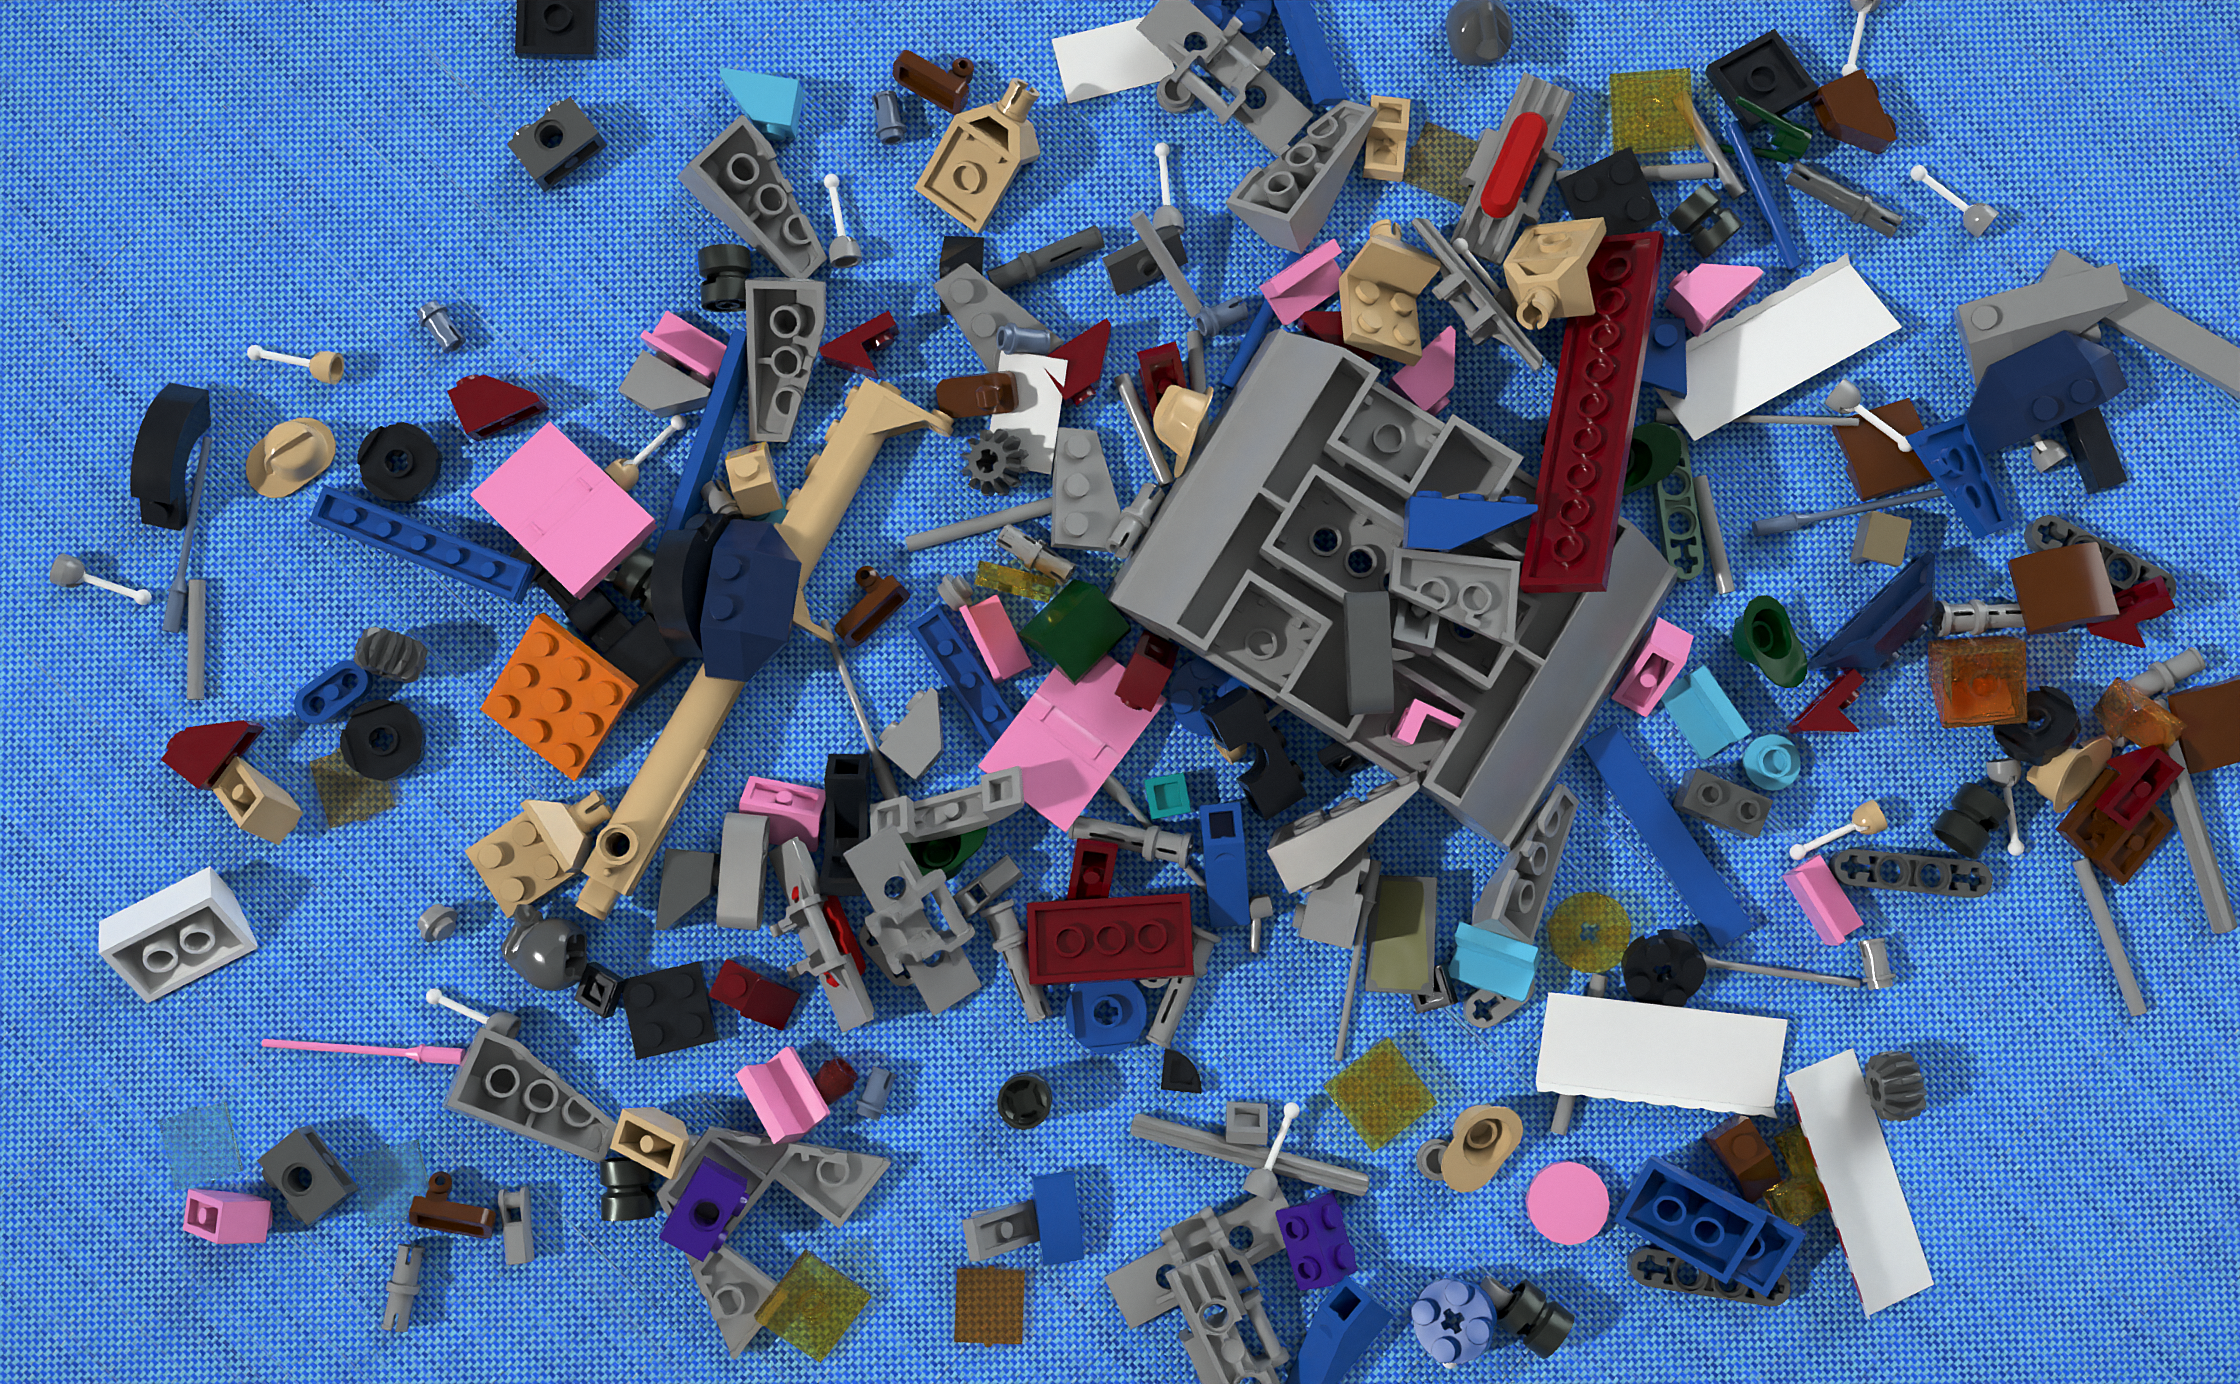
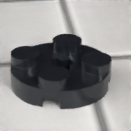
M398 422L386 427L380 426L374 429L365 437L357 454V464L360 465L361 480L364 486L374 495L392 503L413 504L420 497L425 496L437 482L441 470L440 466L443 462V456L437 449L434 440L420 428L405 422ZM406 453L408 456L406 459L408 463L407 468L393 473L394 464L390 462L391 458L394 455L401 457Z
M2038 686L2040 691H2030L2027 693L2025 688L2013 692V706L2019 718L2008 717L1993 721V733L1998 746L2009 757L2018 761L2029 762L2034 766H2044L2050 763L2054 757L2065 752L2074 743L2082 726L2073 701L2063 691L2050 686ZM2041 719H2045L2043 721L2044 725L2040 728L2029 729L2027 723L2030 720L2038 722Z
M385 699L364 703L349 716L351 719L347 722L346 728L342 729L340 736L342 755L352 769L366 778L378 781L396 780L410 773L424 759V748L426 745L424 726L419 717L402 704ZM384 730L388 735H393L390 748L385 751L381 747H374L373 741L379 739L378 732Z
M1673 929L1657 930L1658 935L1650 936L1646 939L1642 935L1635 939L1627 947L1621 959V971L1628 993L1641 1003L1683 1007L1687 999L1693 996L1701 987L1707 969L1705 959L1694 939L1681 931ZM1667 962L1671 963V970L1667 973L1657 974V971L1654 969L1656 966L1663 967Z

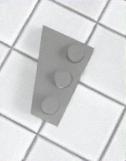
M967 263L962 264L932 284L988 372H998L1001 350L997 348L996 336L999 327L1006 326L1007 323H1015L1019 328L1048 330L1050 333V348L1047 354L1065 343Z
M1058 427L1053 457L1051 547L1108 552L1105 543L1120 523L1119 516L1121 511L1097 431ZM1121 542L1118 546H1115L1112 553H1116V551L1121 545Z
M1394 548L1392 550L1388 593L1508 647L1514 645L1520 573L1519 561Z

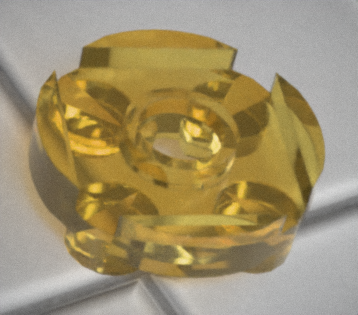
M978 560L974 574L976 576L974 584L1046 603H1049L1050 596H1053L1057 581Z
M1597 892L1576 893L1562 900L1554 909L1551 918L1547 922L1548 941L1554 955L1565 966L1582 973H1601L1610 970L1622 961V956L1630 941L1631 923L1626 911L1615 899ZM1584 922L1588 925L1596 923L1599 927V930L1595 933L1598 940L1593 944L1588 939L1582 941L1579 936L1582 932L1581 925Z

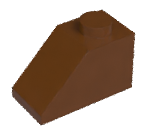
M1736 1113L1702 1135L1744 1201L1753 1204L1783 1185L1773 1155L1749 1117Z

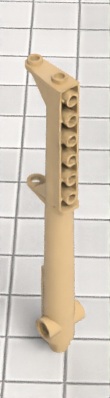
M866 377L860 387L854 385L850 390L844 406L848 409L841 421L835 419L827 430L824 440L828 444L821 456L815 453L809 461L805 470V475L809 477L802 489L795 488L790 494L785 505L788 513L781 524L777 522L774 524L779 534L802 563L792 624L829 644H833L836 637L812 623L803 588L882 444L887 438L925 427L948 438L954 431L951 427L954 420L950 416L936 409H933L930 414L900 397L902 392L894 385L883 380L880 384H877ZM704 663L702 664L619 803L608 825L598 834L596 846L581 870L590 877L578 896L579 899L575 904L576 907L605 921L621 894L632 896L711 758L712 754L708 750L746 682L707 678L705 676ZM627 836L630 841V848L625 855L620 856L617 851L618 842Z

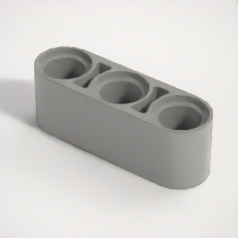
M727 812L725 816L718 886L717 927L752 931L760 930L765 899L770 833L769 816Z

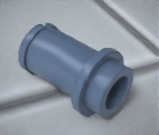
M888 90L876 93V96L873 95L871 98L878 123V128L875 131L876 136L881 139V143L884 145L898 144L905 139L904 134L907 132L905 124L901 123L897 94L894 91Z
M1236 295L1232 299L1211 308L1208 306L1201 307L1200 313L1195 315V322L1200 333L1203 336L1210 335L1215 337L1219 334V330L1241 320H1246L1249 314L1245 302L1238 305V303L1242 302V297Z
M434 300L418 310L417 315L420 318L418 322L421 327L428 328L442 347L443 352L448 354L450 351L453 352L465 343L466 338L446 314L447 307L443 304L440 305Z
M1010 322L1006 326L999 327L996 344L997 348L1003 350L1006 355H1012L1014 352L1046 355L1050 348V333L1048 330L1019 328L1015 323Z
M873 1066L861 1100H856L855 1104L859 1105L856 1113L879 1121L881 1114L886 1115L887 1111L884 1110V1106L894 1080L897 1078V1074Z

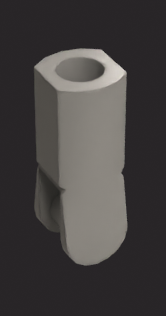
M1006 854L956 893L953 899L955 902L957 901L966 913L963 915L966 920L1024 875L1010 856ZM978 884L987 894V897L980 903L970 893V890Z
M523 1186L520 1188V1191L516 1192L500 1189L498 1204L503 1227L506 1265L532 1262L535 1260L529 1188L528 1186ZM520 1208L521 1219L512 1220L511 1209Z

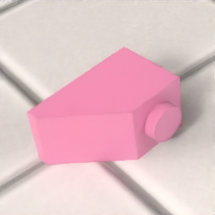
M1701 263L1691 273L1684 270L1673 279L1668 286L1671 292L1664 306L1677 318H1685V326L1698 338L1751 293L1764 272L1759 267Z
M1451 325L1447 327L1422 350V358L1414 367L1406 364L1391 378L1387 386L1394 393L1434 417L1451 402L1447 396L1454 387L1456 330Z
M1658 617L1639 643L1611 699L1647 718L1687 662L1694 636Z
M189 1188L183 1230L216 1244L266 1243L267 1231L271 1228L273 1221V1212L270 1207L271 1201L253 1194Z

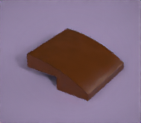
M1909 398L1868 410L1903 437L1924 430ZM1860 414L1846 417L1859 418L1858 426H1832L1831 430L1848 461L1845 471L1862 502L1934 480L1913 449L1909 452L1901 451L1896 441Z
M2098 542L2052 548L2014 558L2007 563L2028 635L2068 632L2074 624L2114 621L2119 615Z
M2240 675L2212 685L2193 686L2167 696L2173 726L2189 774L2240 762Z
M2105 768L2057 826L2056 831L2081 855L2088 857L2095 867L2117 884L2124 886L2174 824L2154 803L2129 832L2094 806L2095 802L2120 775L2115 770Z

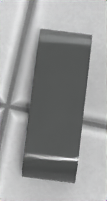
M1388 591L1344 593L1343 612L1349 714L1393 713L1394 682Z

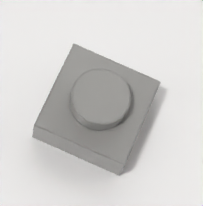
M1227 1101L1225 1143L1267 1145L1268 1105L1265 1103Z

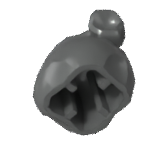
M1458 0L1448 11L1445 22L1446 34L1454 58L1462 65L1479 66L1493 62L1496 63L1509 51L1513 38L1511 17L1507 8L1500 0Z
M518 904L513 914L514 925L501 946V952L505 961L521 977L539 989L560 991L575 985L581 980L587 964L586 932L571 920L559 917H551L544 920L542 913L535 910L534 906Z

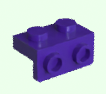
M1334 1191L1320 1193L1299 1205L1281 1208L1276 1211L1277 1221L1299 1290L1333 1286L1341 1281L1345 1275L1349 1276L1358 1271L1355 1252L1350 1245L1343 1223L1342 1210L1337 1204Z

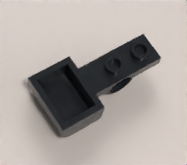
M546 571L536 580L546 593L562 608L569 620L603 652L601 656L640 685L626 706L628 711L634 713L693 659L692 657H674L661 637L655 618L647 613L634 625L597 585L580 600L578 597L575 598L549 571Z

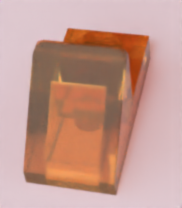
M2120 677L2115 678L2092 709L2106 733L2114 742L2126 736L2141 748L2155 745L2165 754L2168 753L2188 727L2186 723Z

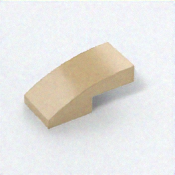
M1371 95L1370 107L1376 108L1378 114L1366 137L1362 178L1402 182L1411 99Z

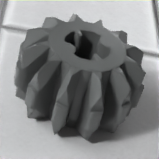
M985 429L980 432V440L976 438L968 439L972 451L971 453L963 452L960 454L964 460L969 461V465L965 466L961 472L965 476H972L968 484L972 489H981V493L984 496L992 497L995 493L1000 496L1009 495L1010 486L1015 488L1022 486L1018 474L1029 472L1028 467L1021 465V461L1029 456L1026 450L1018 449L1021 443L1019 437H1009L1008 432L1003 429H997L994 433L991 430Z
M370 627L364 629L361 638H358L353 660L361 669L367 670L371 674L407 684L417 681L420 672H423L428 650L420 641L414 640L410 636H405L386 628Z
M1891 1050L1880 1052L1879 1055L1870 1056L1869 1062L1865 1064L1864 1068L1866 1072L1864 1082L1867 1085L1866 1094L1870 1097L1871 1107L1873 1110H1876L1880 1119L1901 1122L1920 1116L1921 1111L1926 1107L1924 1096L1927 1094V1091L1923 1084L1925 1078L1920 1074V1065L1914 1062L1909 1052H1893Z

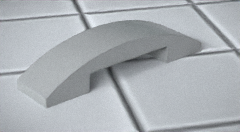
M1016 766L981 775L980 785L914 802L905 795L870 804L871 836L894 824L904 843H917L964 834L996 823L1024 806L1022 769Z

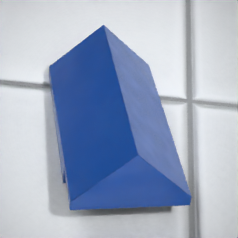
M1651 1155L1640 1166L1613 1220L1721 1282L1727 1284L1729 1279L1733 1278L1765 1297L1768 1296L1807 1234V1231L1654 1155Z

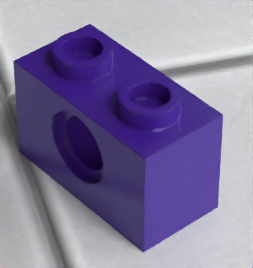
M704 1156L662 1226L659 1238L704 1262L709 1251L717 1254L729 1232L723 1229L731 1214L738 1218L750 1197L749 1194L745 1193L748 1179ZM702 1202H711L717 1206L719 1213L712 1219H704L697 1214L696 1207Z

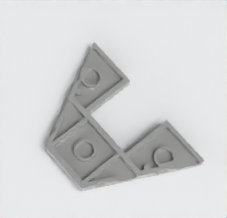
M709 1126L684 1157L677 1179L671 1180L668 1178L659 1188L656 1195L664 1212L669 1216L702 1158L706 1156L748 1179L745 1193L749 1194L750 1197L738 1218L731 1214L723 1228L729 1231L726 1239L774 1179L840 1229L891 1165V1160L886 1157L798 1141L773 1144L770 1136ZM702 1202L696 1207L697 1214L704 1219H712L719 1213L717 1206L711 1202ZM724 1241L717 1254L709 1251L704 1262L687 1253L685 1255L700 1291L705 1296L711 1309V1315L714 1321L717 1322L730 1350V1356L736 1360L786 1297L787 1289Z

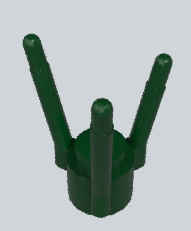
M1741 96L1735 98L1736 104L1776 126L1770 144L1776 146V150L1751 147L1755 157L1774 159L1785 164L1789 156L1797 160L1803 156L1813 134L1812 129L1791 121L1784 116L1777 117ZM1718 144L1722 152L1735 154L1732 145Z

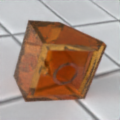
M2011 635L1928 641L1929 683L1940 722L1944 729L2027 723L2025 641Z

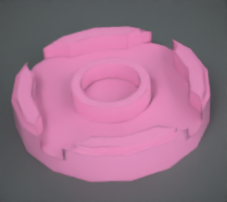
M1567 1160L1550 1163L1539 1170L1532 1179L1525 1199L1528 1217L1536 1230L1552 1242L1565 1245L1584 1243L1598 1234L1607 1221L1610 1206L1607 1188L1598 1174L1583 1164Z

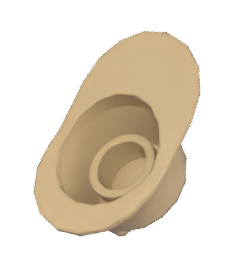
M1170 385L1155 409L1153 424L1156 435L1163 443L1177 453L1174 466L1175 478L1180 477L1187 464L1198 426L1213 396L1214 389L1212 386L1208 387L1202 394L1177 385Z
M296 418L276 425L249 453L246 461V476L250 485L259 494L269 498H284L296 492L331 465L336 454L334 436L325 424L313 418Z
M2100 738L2091 742L2083 749L2069 747L2065 752L2054 757L2047 765H2033L2027 772L2026 779L2035 785L2040 795L2053 802L2055 813H2062L2071 803L2083 796L2105 768L2108 767L2106 761L2111 759L2112 744L2108 739Z
M1489 1103L1474 1105L1461 1112L1453 1126L1454 1139L1447 1147L1442 1158L1441 1172L1443 1180L1451 1189L1460 1193L1472 1192L1483 1187L1521 1141L1523 1125L1517 1113L1507 1107L1491 1106Z

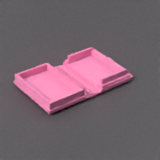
M550 421L470 494L575 598L578 597L580 600L657 528L655 519Z
M1108 655L1076 686L1054 668L984 757L978 768L989 774L1019 766L1022 769L1024 802L1066 833L1167 699L1160 694L1151 712L1145 709L1135 710L1126 706L1120 700L1121 697L1115 695L1125 667Z

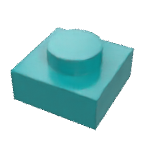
M1184 772L1144 780L1151 820L1191 813Z

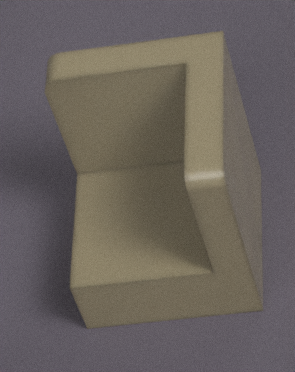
M1874 510L1861 516L1850 562L1859 564L1869 560L1893 567L1900 566L1903 561L1912 520Z

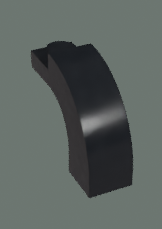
M169 383L157 394L149 406L137 435L130 475L131 497H136L140 500L142 524L181 531L187 525L185 473L189 455L195 442L211 426L209 390Z
M694 514L686 522L683 530H667L658 545L651 572V603L658 630L674 657L703 658L700 623L706 594V572L713 554V548L730 523L726 514Z
M828 754L824 777L827 816L826 843L819 882L820 896H862L863 889L843 853L871 837V774L869 754Z

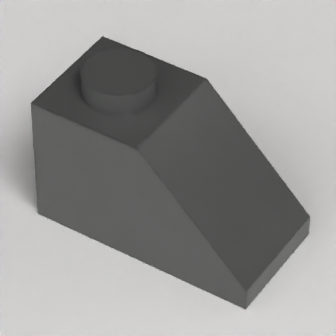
M665 849L655 930L665 931L674 929L717 894L721 854Z

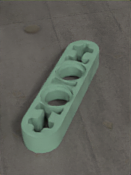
M1670 427L1677 433L1681 441L1682 451L1679 460L1680 466H1676L1671 474L1678 476L1682 480L1683 490L1679 495H1670L1664 491L1662 480L1652 484L1662 555L1672 567L1677 569V582H1687L1701 573L1704 567V555L1687 440L1681 430ZM1679 513L1687 518L1689 527L1685 534L1677 535L1669 529L1668 519L1671 514ZM1690 539L1691 545L1688 544L1683 547L1685 559L1693 561V566L1687 569L1686 574L1682 567H1676L1674 561L1681 558L1680 545L1672 548L1671 543H1681Z

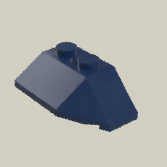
M2063 330L1988 365L1974 394L1970 408L1966 411L1965 415L1967 414V420L1986 455L2037 435L2101 405L2129 386L2112 350Z
M732 519L713 548L700 623L704 669L707 678L748 682L755 675L756 671L766 665L789 643L802 563L772 523Z
M1930 550L1916 555L1807 661V669L1809 671H1847L1854 668L1857 672H1867L1879 667L1885 670L1893 664L1901 655L1897 649L1907 639L1912 643L1923 635L1929 628L1926 621L1935 613V555Z

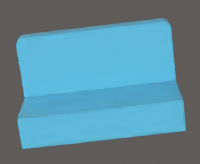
M1705 665L1692 670L1670 685L1659 700L1701 760L1708 759L1728 744L1737 742L1752 732Z
M1460 922L1454 936L1457 947L1448 969L1451 979L1521 1003L1525 1002L1541 959L1539 948Z

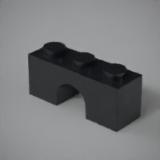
M1240 685L1199 710L1216 743L1222 748L1231 752L1242 744H1254L1256 759L1253 766L1236 778L1254 813L1267 821L1307 796L1301 784L1305 781V776L1294 760L1289 761L1283 750L1287 747V742L1276 726L1271 727L1265 715L1269 713V708L1259 692L1253 693Z

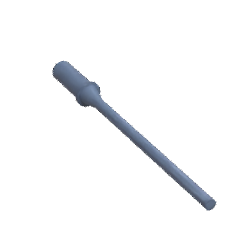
M203 437L177 576L171 588L167 589L169 595L162 631L179 633L185 598L188 595L185 575L212 438Z
M1941 488L1813 514H1796L1793 511L1788 515L1753 521L1752 531L1755 537L1789 530L1798 531L1800 527L1809 522L1944 496L1945 494Z

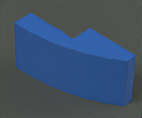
M1073 1171L1032 1177L1035 1215L1038 1221L1043 1265L1083 1260L1081 1223Z

